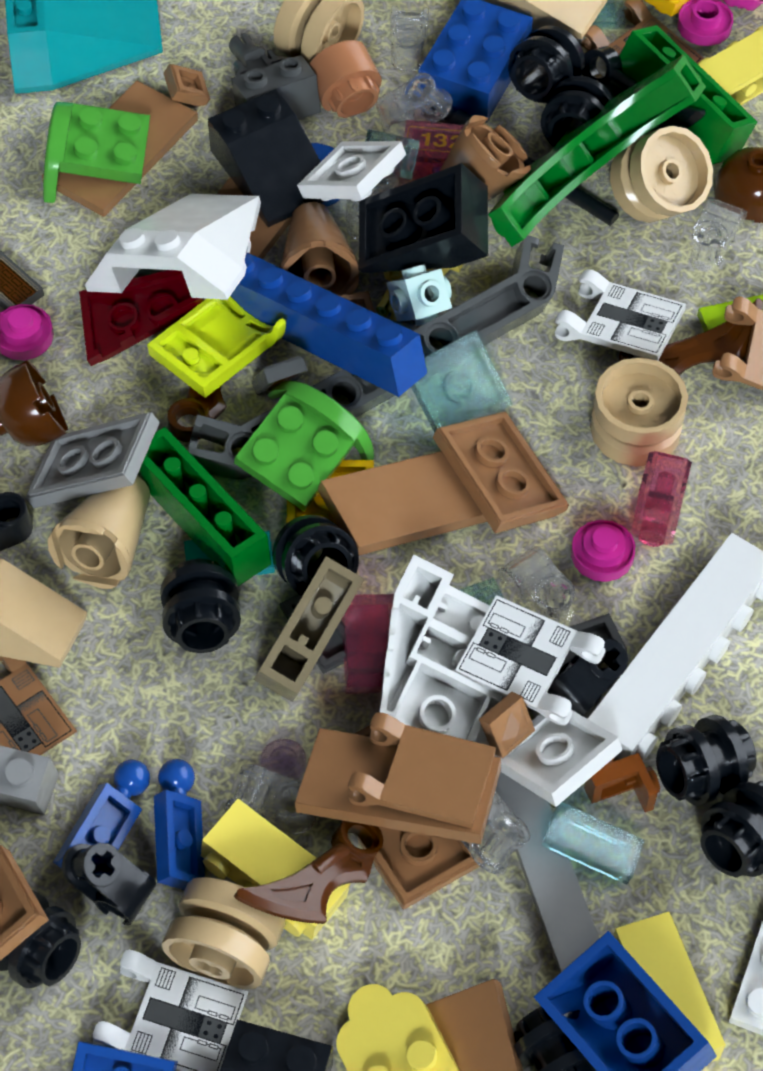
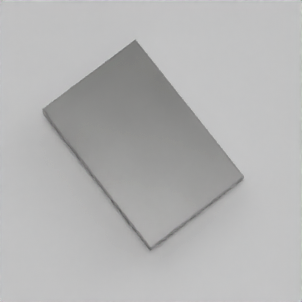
M152 412L66 433L51 441L25 499L33 508H38L133 485L158 428L159 420Z

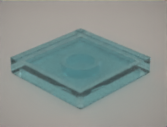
M476 330L426 355L424 358L427 374L411 387L434 433L437 428L496 414L513 405Z

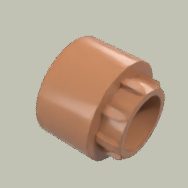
M356 40L338 42L322 50L309 63V66L316 73L319 100L325 110H332L337 112L339 117L348 118L368 111L377 102L382 79L366 46L362 42Z

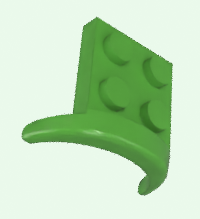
M56 102L51 113L46 143L43 177L44 202H55L59 172L141 184L150 115L69 102Z
M284 381L277 384L268 394V397L272 400L275 398L281 399L235 456L234 464L304 512L319 493L318 488L321 480L329 479L354 446L362 460H373L374 449L365 428L341 404L308 384L298 381Z

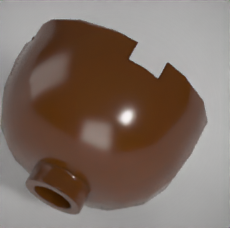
M746 147L737 150L723 162L715 179V199L721 209L733 218L739 220L743 218L755 220V223H763V147Z
M29 360L14 366L0 376V435L3 436L8 433L17 443L25 446H40L66 434L68 426L54 394L51 396L48 394L43 386L46 381Z

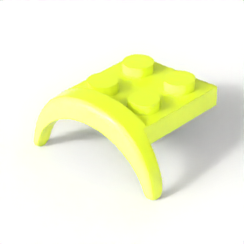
M231 296L228 300L205 299L147 344L148 352L156 361L206 398L278 342L285 334L286 321L284 318H281L274 326L267 325L245 311Z

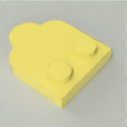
M378 984L365 985L352 995L348 1004V1017L350 1020L341 1027L336 1039L337 1051L347 1071H460L428 1007L418 996L409 992H400L392 995L387 988Z

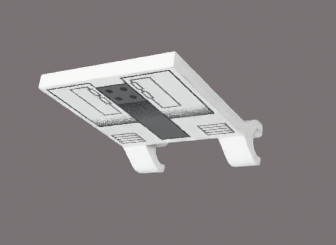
M584 270L579 277V282L585 284H582L579 288L578 295L589 300H600L587 323L571 311H560L555 318V323L559 324L555 330V337L562 341L581 339L642 358L658 361L685 311L686 304L609 282L594 270Z
M496 595L459 661L455 672L504 697L510 692H514L523 697L526 707L537 711L558 725L566 726L573 714L571 702L561 696L549 694L547 691L569 650L590 663L598 664L605 654L604 640L597 635L574 630Z
M126 950L120 961V974L139 981L149 982L131 1033L111 1023L100 1021L96 1024L92 1034L93 1043L178 1061L176 1071H220L236 1021L240 1019L248 991L159 963L137 951Z

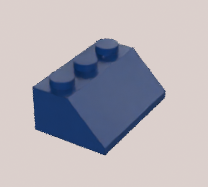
M609 931L534 996L535 1000L596 1071H701L717 1057L706 1038ZM580 1010L579 1017L577 1019H570L562 1015L571 1011Z

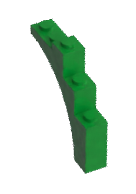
M683 54L609 100L597 116L563 136L548 154L530 164L531 170L522 180L503 191L504 195L488 215L492 219L496 232L500 236L505 237L511 247L523 241L560 201L599 168L652 129L697 101L706 86Z

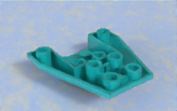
M5 0L7 35L15 94L55 90L163 53L157 0Z

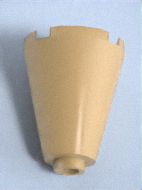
M137 475L134 484L131 486L90 495L53 528L48 538V551L55 564L61 570L66 565L72 571L81 573L74 576V580L101 589H112L117 587L120 581L125 580L132 568L150 499V490L145 481Z

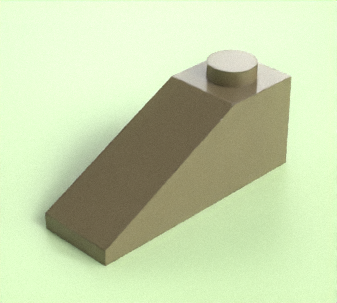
M326 556L254 680L293 702L365 579Z

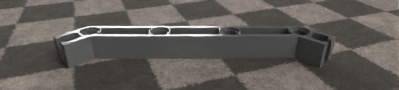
M527 235L516 250L511 277L413 330L420 334L427 374L415 384L542 313L556 290L564 245L553 242L547 254H541L539 263L546 266L545 271L531 268L529 266L530 252L533 247L538 248L540 240ZM524 288L534 290L538 298L528 296ZM429 340L440 341L446 350L441 351L433 348ZM344 369L312 386L332 399V394L334 393L346 395L349 398L350 404L342 406L355 418L396 396ZM272 409L241 426L197 415L188 451L209 474L230 479L249 478L252 475L234 464L235 457L231 450L242 448ZM198 437L222 445V453L197 449Z

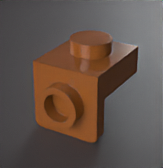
M639 753L619 760L613 758L585 782L584 789L591 804L634 789L646 813L654 809L657 793L660 792V784L651 766L645 767Z

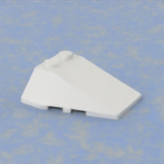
M191 193L130 226L119 236L86 282L87 292L122 293L140 269L178 270L183 272L191 298L228 300L246 273L245 256L251 250L250 234L256 228L261 205L260 197Z
M413 555L393 595L379 712L386 713L405 725L489 745L479 718L499 703L504 696L456 673L455 669L490 605L450 586L449 584L454 574Z

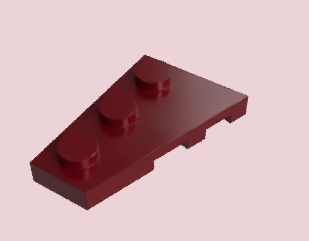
M166 270L133 278L122 293L79 291L88 363L90 366L108 360L170 326L203 302L204 298H191L183 272L178 270Z

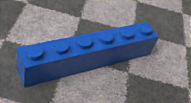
M246 253L245 264L247 269L245 276L230 296L250 315L267 325L274 326L279 319L284 318L286 330L282 339L398 397L427 374L420 334L261 258Z

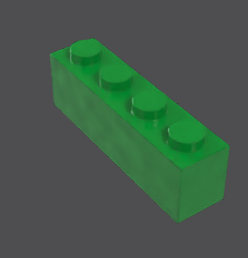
M654 25L633 30L619 55L622 62V72L635 81L640 82L684 54L706 86L697 101L688 106L704 109L706 112L705 116L689 127L688 130L700 138L709 152L712 164L723 162L737 150L742 149L755 128L757 121L660 27Z
M166 427L155 432L138 472V475L149 487L150 495L210 560L218 562L221 567L233 574L237 581V586H240L270 566L271 558L267 534Z

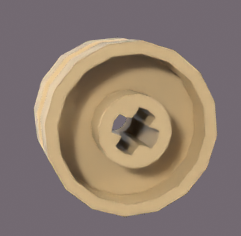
M284 0L275 22L273 31L274 44L279 51L290 57L302 55L309 64L318 53L333 44L347 40L357 41L364 21V4L362 0Z
M672 125L647 133L617 154L611 163L610 183L614 198L624 212L638 221L652 223L694 210L706 200L712 187L713 166L709 152L700 138L686 128Z
M642 357L623 359L609 366L598 379L590 423L594 443L604 455L617 463L635 467L654 465L668 458L676 449L680 440L689 398L685 382L674 369L657 360Z
M209 877L193 878L187 883L178 904L182 917H176L171 921L162 941L163 952L173 962L190 973L242 990L256 989L261 986L270 964V958L266 951L277 946L286 924L285 919L262 912L236 900L234 894L238 889L246 888L244 886Z

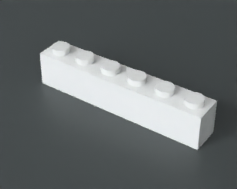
M731 533L589 716L588 720L619 737L622 751L614 759L619 760L639 753L642 760L648 757L658 740V737L654 735L661 724L666 727L672 725L682 709V704L679 703V700L686 692L691 695L696 693L707 672L703 671L704 667L710 660L718 663L729 647L730 640L727 637L731 631L735 629L741 632L747 625L754 611L750 606L756 598L763 601L762 550Z

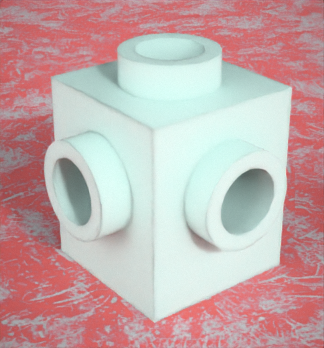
M425 264L401 270L402 278L386 282L390 304L397 322L415 320L416 326H421L438 317L439 312L452 309L450 302L452 290L448 279L442 273V269L427 271Z

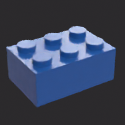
M460 0L418 70V99L429 103L432 98H436L455 111L461 109L471 116L481 115L490 118L511 82L508 71L510 54L520 42L532 33L533 17L482 0Z

